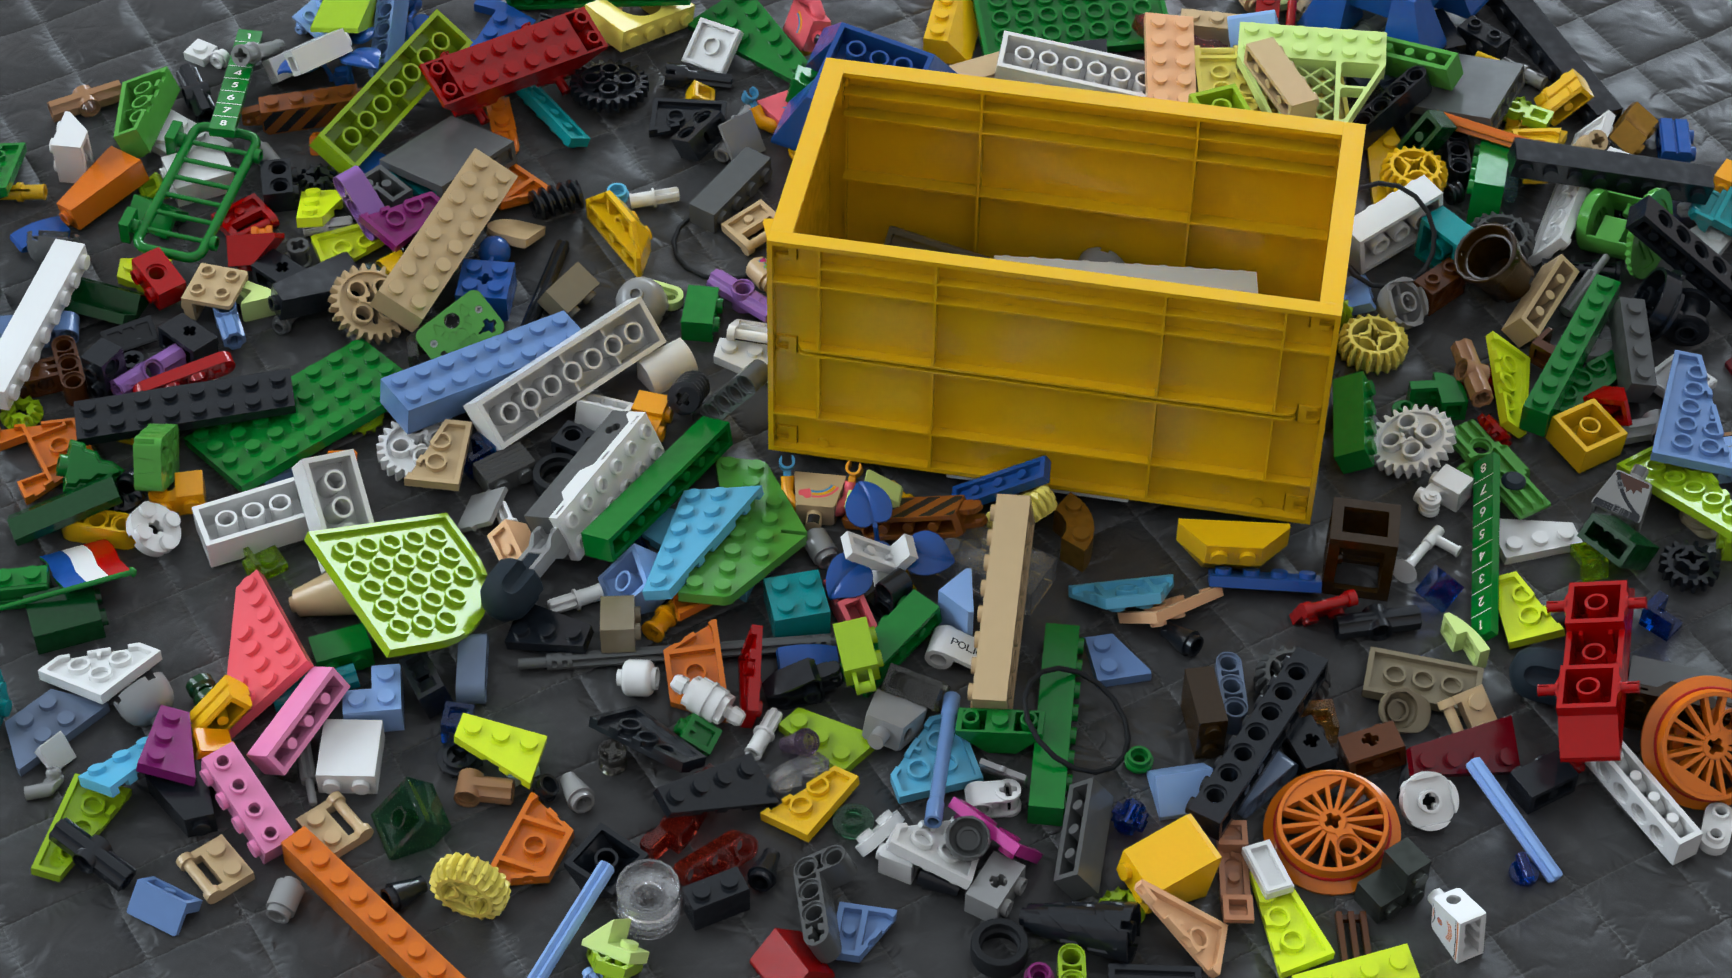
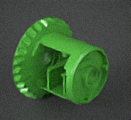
M1596 188L1587 195L1580 208L1575 231L1576 241L1581 250L1601 255L1608 254L1610 257L1625 260L1630 275L1638 279H1645L1661 260L1656 253L1625 228L1627 220L1614 217L1615 210L1623 211V217L1628 218L1630 206L1643 198ZM1654 188L1644 195L1643 198L1650 195L1673 215L1672 198L1666 189Z

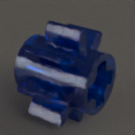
M1126 799L1124 804L1118 801L1112 810L1113 816L1111 821L1114 822L1115 829L1121 834L1129 836L1133 835L1136 830L1141 833L1144 831L1148 823L1149 813L1146 812V807L1140 801Z

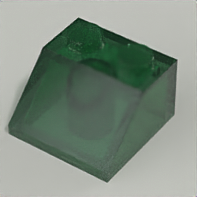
M407 776L371 814L389 860L393 861L434 847L452 828L433 783Z

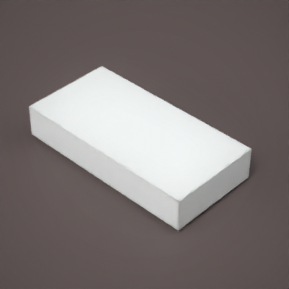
M1270 839L1242 847L1241 854L1265 900L1294 891V884Z

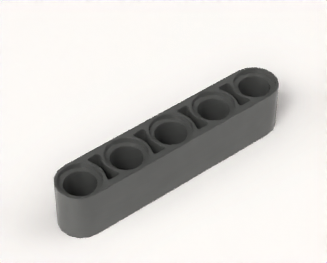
M759 359L752 361L708 397L692 413L693 422L695 423L702 416L723 420L753 396L768 381V365Z

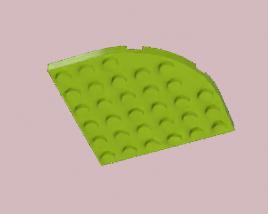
M448 513L309 531L306 534L304 541L386 658L426 652L456 644L474 632L486 612L482 607L480 589L487 576L486 569L473 547Z

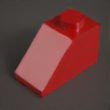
M261 233L226 236L228 267H238L239 270L252 271L251 265L273 248L276 249L285 239V234Z
M1602 386L1583 397L1584 402L1595 398L1620 425H1632L1624 387Z

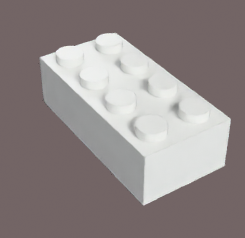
M1425 175L1410 181L1404 186L1417 194L1430 212L1443 205V192ZM1397 190L1354 216L1349 263L1361 275L1417 242L1420 221L1426 213L1415 199L1401 190Z
M354 449L304 458L292 467L309 531L374 523ZM318 561L321 574H323L326 571L321 565V563Z
M294 477L191 507L196 530L211 568L305 539L307 532H309Z

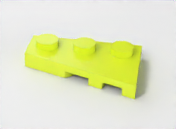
M309 188L301 191L296 216L297 228L323 227L335 216L334 210H341L343 208L342 198L337 190Z
M358 223L310 236L319 262L342 252H348L355 262L386 245L378 238L374 241L369 240Z
M1517 571L1499 575V616L1509 649L1565 636L1564 628L1553 619L1551 613H1547L1546 606H1543L1538 601L1535 593Z
M463 713L454 735V743L481 760L486 759L499 767L500 772L507 776L509 774L521 781V785L530 790L547 743V736Z

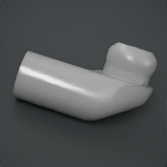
M58 766L49 767L45 773L47 778L42 783L24 786L26 801L52 796L64 782L61 768Z

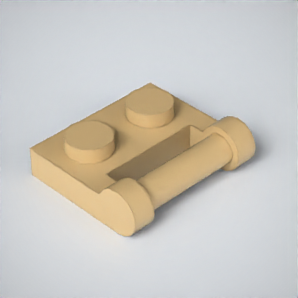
M760 199L721 223V229L741 248L746 256H749L755 252L757 247L766 242L767 237L764 231L751 240L747 238L763 229V220L774 218L776 212Z
M1482 684L1437 702L1439 710H1443L1452 733L1464 730L1453 706L1456 704L1467 729L1497 720Z
M335 791L327 797L326 801L296 818V824L299 829L305 825L340 858L369 840L374 830L368 823H363L345 803L346 798L342 793ZM337 810L354 830V833L348 835L330 814Z
M222 834L192 852L182 853L176 859L177 866L181 871H186L203 891V897L209 904L217 903L255 880L252 869ZM203 862L220 884L213 885L197 865Z

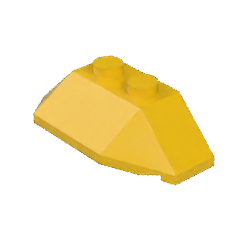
M611 190L585 199L587 219L635 276H642L651 253L650 240H652V233L649 227L644 226L636 212L631 211Z
M1178 518L1176 540L1201 567L1229 566L1232 569H1243L1245 567L1259 569L1288 545L1291 526L1289 523Z

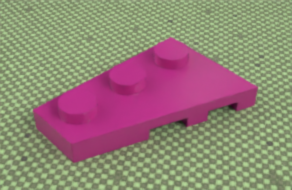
M954 796L948 807L956 812L954 815L955 819L961 816H974L983 820L990 830L991 842L992 840L1000 845L998 850L1010 859L1017 856L1038 864L1044 855L1035 848L1020 844L1021 839L1002 827H996L998 824L996 821L968 802Z

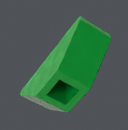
M958 708L955 728L956 735L987 753L1017 754L1036 742L1025 722L1023 710ZM1029 710L1030 720L1042 739L1046 712Z

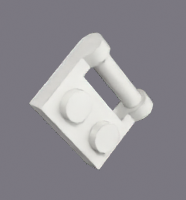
M736 319L729 324L726 339L730 341L740 339L767 344V323Z

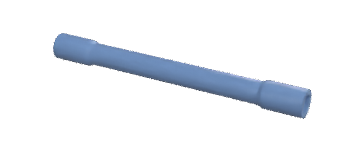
M948 691L943 696L937 751L930 795L924 818V824L929 828H939L942 825L945 806L944 796L955 723L961 700L960 695L954 691Z

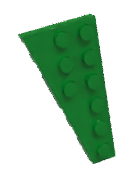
M721 0L695 17L688 24V29L694 32L700 17L741 30L744 35L735 55L747 61L755 62L758 67L772 71L775 76L788 83H791L797 66L806 67L808 62L758 0Z

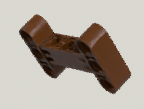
M68 335L56 337L51 343L53 357L40 359L37 363L35 362L31 369L29 380L24 382L20 390V397L25 399L30 395L31 398L63 391L67 404L74 407V401L89 399L85 375L74 338Z

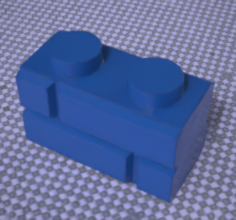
M1658 119L1659 122L1655 131L1657 157L1688 163L1695 161L1696 147L1691 146L1694 140V130H1689L1687 119Z

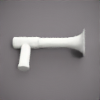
M1435 525L1406 560L1396 559L1393 575L1403 583H1412L1417 578L1416 564L1434 545L1453 554L1454 557H1458L1462 546H1458L1442 537L1445 533L1443 527Z

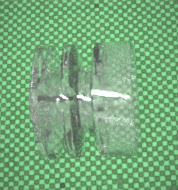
M648 858L637 860L622 870L616 883L618 919H631L628 934L638 939L653 940L662 938L672 932L678 924L681 914L680 884L678 875L672 867L661 860Z

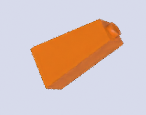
M110 146L56 203L61 212L59 213L60 219L67 226L70 225L78 230L83 229L150 180L142 161L116 147Z

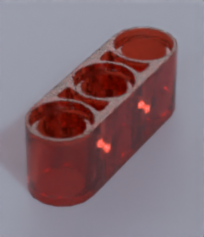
M738 830L728 831L679 860L672 870L673 880L678 885L684 887L733 867H740L756 856L758 841L750 834ZM742 840V847L738 851L737 845L739 841ZM718 854V861L713 866V859ZM693 869V876L688 881V874Z

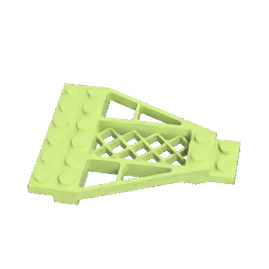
M1240 22L1236 69H1240L1262 112L1272 113L1262 93L1264 90L1244 64V56L1247 43L1273 37L1278 45L1283 47L1285 54L1290 61L1294 62L1296 69L1301 76L1305 77L1307 84H1311L1314 87L1312 88L1313 92L1317 95L1322 93L1326 96L1323 99L1319 98V106H1317L1316 110L1321 109L1325 114L1320 116L1316 113L1315 118L1352 123L1380 80H1384L1387 32ZM1341 76L1371 79L1366 87L1343 85L1340 82ZM1324 77L1326 81L1322 83L1318 78ZM1340 98H1358L1344 119H1339Z

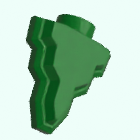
M72 439L69 442L67 454H59L56 466V476L63 477V493L110 473L113 474L117 483V477L125 471L113 461L101 459L98 452L87 449L85 443Z

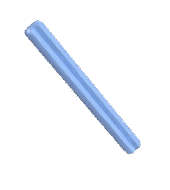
M1480 757L1471 759L1466 764L1469 773L1548 883L1556 882L1563 875L1558 865Z
M603 860L598 863L527 978H548L614 873V868L610 863Z

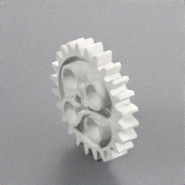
M1415 404L1412 410H1408L1407 406H1404L1401 413L1394 409V416L1384 415L1385 423H1376L1378 430L1377 434L1374 435V441L1377 447V454L1374 455V465L1377 464L1379 471L1385 469L1387 476L1394 472L1396 478H1399L1405 473L1407 479H1410L1412 473H1416L1418 477H1421L1423 470L1430 474L1432 473L1431 467L1433 465L1440 468V460H1449L1447 453H1453L1452 445L1457 443L1455 439L1456 431L1451 418H1447L1444 411L1439 413L1437 407L1430 411L1427 404L1422 409H1419L1417 404Z
M391 421V429L383 428L384 435L378 436L379 443L376 444L378 462H380L382 470H387V476L395 474V480L398 482L403 477L405 478L408 472H412L416 466V460L428 449L430 440L444 421L408 435L394 421Z

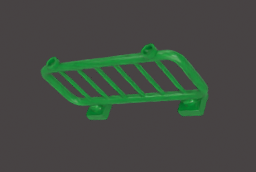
M173 120L164 139L166 154H177L142 221L139 220L137 208L127 206L118 223L121 242L131 244L133 240L135 248L142 253L160 247L143 241L147 232L201 243L194 252H183L160 247L168 259L187 263L203 259L209 250L216 252L220 243V238L216 235L252 163L260 164V161L263 159V150L260 149L261 141L259 136L252 131L237 128L234 138L251 142L248 151L196 141L200 133L209 132L210 122L197 123L186 134L184 133L183 122ZM196 145L243 155L244 158L239 168L187 158V155L192 146ZM184 162L236 173L230 186L178 175ZM177 179L227 190L222 202L218 203L171 193L169 190L174 180ZM166 197L217 207L218 210L211 221L160 210V207ZM157 214L210 225L204 238L150 227Z

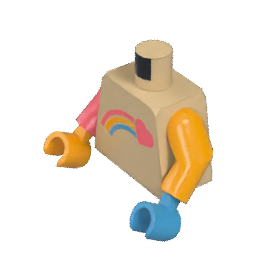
M781 455L779 458V467L783 471L781 489L784 491L801 522L805 523V529L808 531L811 528H821L822 525H834L837 517L845 514L844 505L848 490H853L857 483L856 479L863 474L861 463L859 462V468L856 472H850L851 460L846 463L845 469L849 475L848 481L846 476L795 471L793 476L791 475V470L795 467V457L791 456L792 464L790 466H784Z

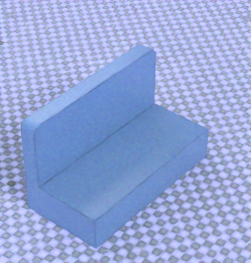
M155 876L137 879L127 913L172 936H177L180 933L186 914L198 912L203 900Z

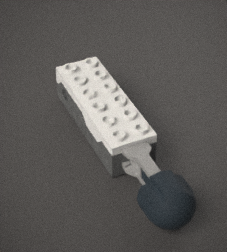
M613 410L524 515L532 530L529 546L518 559H501L488 574L480 589L482 607L492 618L502 622H510L524 617L539 600V595L544 590L540 578L555 559L580 561L585 555L581 532L665 452L646 412Z

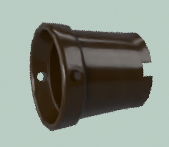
M1495 222L1481 224L1471 229L1460 240L1455 250L1454 265L1457 274L1470 285L1481 288L1494 301L1505 300L1506 303H1511L1522 298L1529 291L1531 276L1534 278L1532 265L1523 255L1517 237L1506 225Z

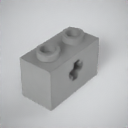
M993 851L965 894L964 911L984 921L1007 917L1012 910L1014 898L1016 895L1021 896L1027 886L1028 879L1025 878L1026 865Z

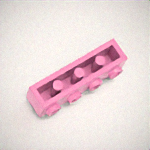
M312 667L246 754L247 757L264 774L285 776L351 686L334 667Z
M232 741L202 758L201 771L199 773L203 782L208 787L212 785L217 793L215 798L222 810L228 809L233 817L231 822L235 830L239 834L244 833L248 839L247 846L251 854L255 858L260 857L264 864L282 855L281 842L292 835L294 831L234 742Z

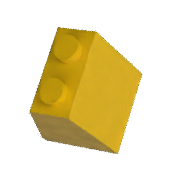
M1190 813L1123 850L1116 871L1119 878L1125 882L1132 892L1135 901L1140 904L1146 914H1149L1153 911L1134 890L1135 883L1143 879L1184 902L1206 897L1222 856Z

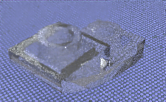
M819 752L809 753L781 764L765 777L771 788L776 792H790L793 787L802 786V776L815 777L819 775V772L829 771V759Z

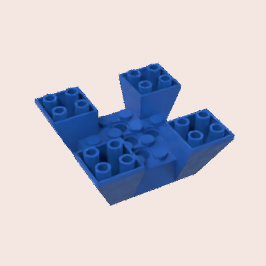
M1312 0L1297 22V26L1351 29L1363 17L1364 10L1388 18L1385 27L1388 37L1443 49L1447 45V40L1434 8H1443L1446 12L1468 19L1472 15L1475 16L1489 0Z
M843 22L825 27L806 64V67L812 68L818 73L814 80L788 102L771 138V142L796 151L826 57L958 73L935 54Z

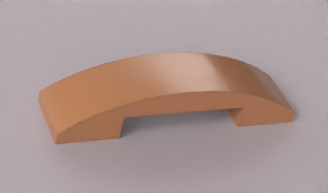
M1232 820L1220 840H1216L1217 851L1222 856L1217 869L1223 923L1254 924L1253 895H1251L1249 867L1241 854L1242 847L1249 845L1247 820Z

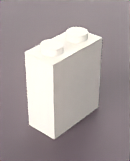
M219 141L211 143L221 146ZM199 146L192 148L187 155V158L231 167L224 151ZM177 153L161 157L163 168H159L162 180ZM187 162L183 163L178 175L229 186L234 178V172ZM175 179L169 192L206 200L224 195L227 190ZM175 199L178 204V207L194 203L185 200Z
M326 719L323 723L315 774L319 793L331 794L339 791L341 793L358 795L378 794L385 744L383 720Z

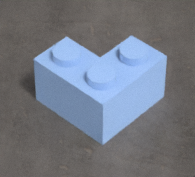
M400 664L371 666L372 688L348 690L342 698L343 719L383 720L384 732L405 730L404 684Z

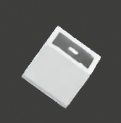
M65 111L62 120L57 123L54 138L50 140L49 150L54 156V171L58 173L59 182L76 183L94 164V158L88 131L71 112Z

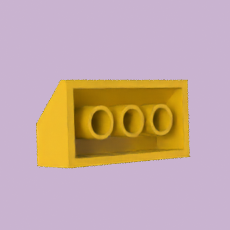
M934 0L923 38V50L935 54L947 64H956L972 59L979 36L972 0Z

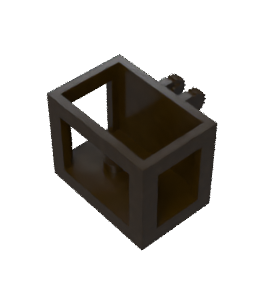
M1334 497L1324 551L1321 593L1341 595L1346 590L1354 589L1358 598L1388 602L1399 545L1401 505ZM1346 562L1379 567L1377 588L1334 583L1337 564Z

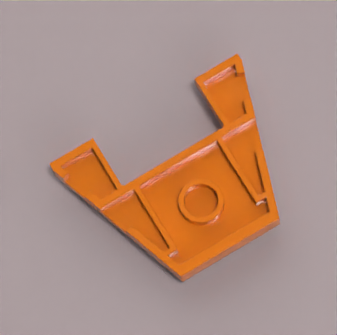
M75 417L41 421V425L26 427L25 424H15L13 429L1 430L0 427V451L27 442L42 470V473L17 481L19 491L26 505L33 503L63 482V477L56 476V466L59 454H67L70 440L77 441ZM91 445L86 446L87 449L93 450Z

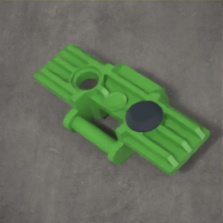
M1474 419L1454 427L1457 443L1452 446L1466 461L1456 468L1457 470L1474 478V463L1494 451L1500 455V502L1502 501L1519 520L1551 506L1550 501L1529 480V468L1507 445H1502L1499 441L1495 442ZM1481 447L1487 452L1480 454L1475 452L1474 448Z

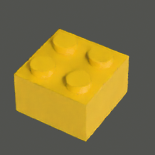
M1593 398L1552 416L1545 438L1578 473H1581L1621 455L1628 433Z

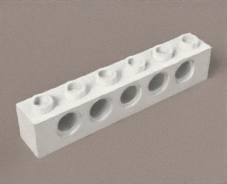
M1623 740L1621 761L1585 762L1672 866L1697 853L1703 832Z

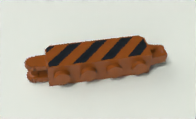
M357 83L258 97L259 104L242 109V122L244 126L263 125V131L268 135L326 127L362 88H357Z
M965 495L901 498L900 507L892 508L891 518L887 522L877 524L880 541L898 540L904 533L912 536L917 532L925 530L935 532L941 538H957L963 535L966 529L984 527L988 523L986 514H978L983 509L981 500H966ZM845 512V516L842 518L845 529L861 530L864 537L874 540L872 524L866 528H859L848 520Z

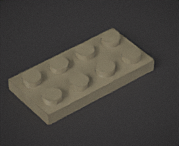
M1371 646L1361 697L1380 700L1386 692L1394 688L1406 686L1424 696L1429 701L1431 710L1443 712V710H1439L1437 702L1481 685L1484 668ZM1457 704L1453 705L1457 715L1462 716Z

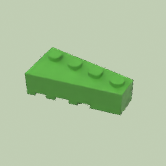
M167 66L122 82L114 139L122 151L136 158L144 157L151 152L180 92V87Z

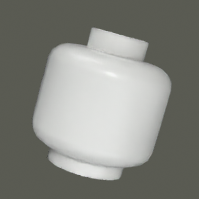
M628 659L624 662L622 669L617 670L616 683L617 686L622 687V691L626 696L649 697L653 694L654 690L659 688L660 671L651 660Z

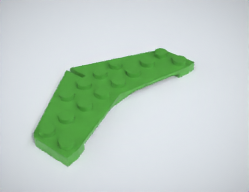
M720 457L717 460L716 476L719 487L762 485L764 495L760 500H753L750 504L751 510L746 515L741 514L735 521L736 527L715 551H708L704 556L705 562L700 567L692 569L685 585L678 591V601L720 606L730 605L806 545L807 531L767 463L758 459L749 460L734 457Z

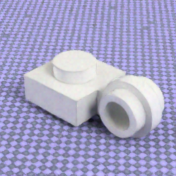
M197 39L183 52L185 60L202 67L211 62L217 69L226 68L230 59V54L226 50H218L216 45L201 39Z

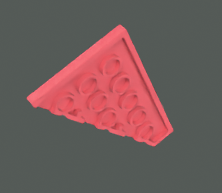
M258 569L245 577L236 587L227 675L248 686L249 697H251L253 706L229 730L231 740L314 667L268 581Z

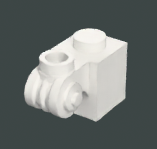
M1445 464L1439 472H1433L1426 488L1421 486L1417 489L1413 501L1419 504L1418 510L1425 517L1432 518L1437 516L1440 504L1456 513L1471 497L1474 478Z

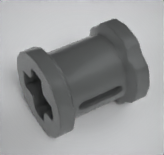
M303 237L290 239L286 246L291 260L300 266L311 267L312 258L308 255V250L310 249L308 240Z

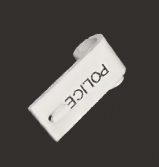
M951 625L937 626L933 631L926 650L925 661L937 669H947L953 662L971 669L972 657H977V648H974V637L955 629Z

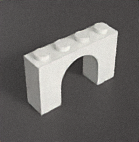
M343 28L306 41L261 63L271 84H275L293 75L295 77L352 52V40L348 33L344 32ZM286 60L292 73L278 75L279 66Z

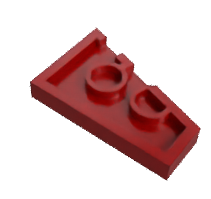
M751 625L738 658L740 708L746 713V717L740 725L743 728L752 729L756 717L760 718L762 714L763 703L759 700L762 684L760 678L762 625Z

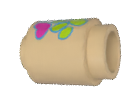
M763 256L753 258L746 267V275L761 291L767 293V259Z

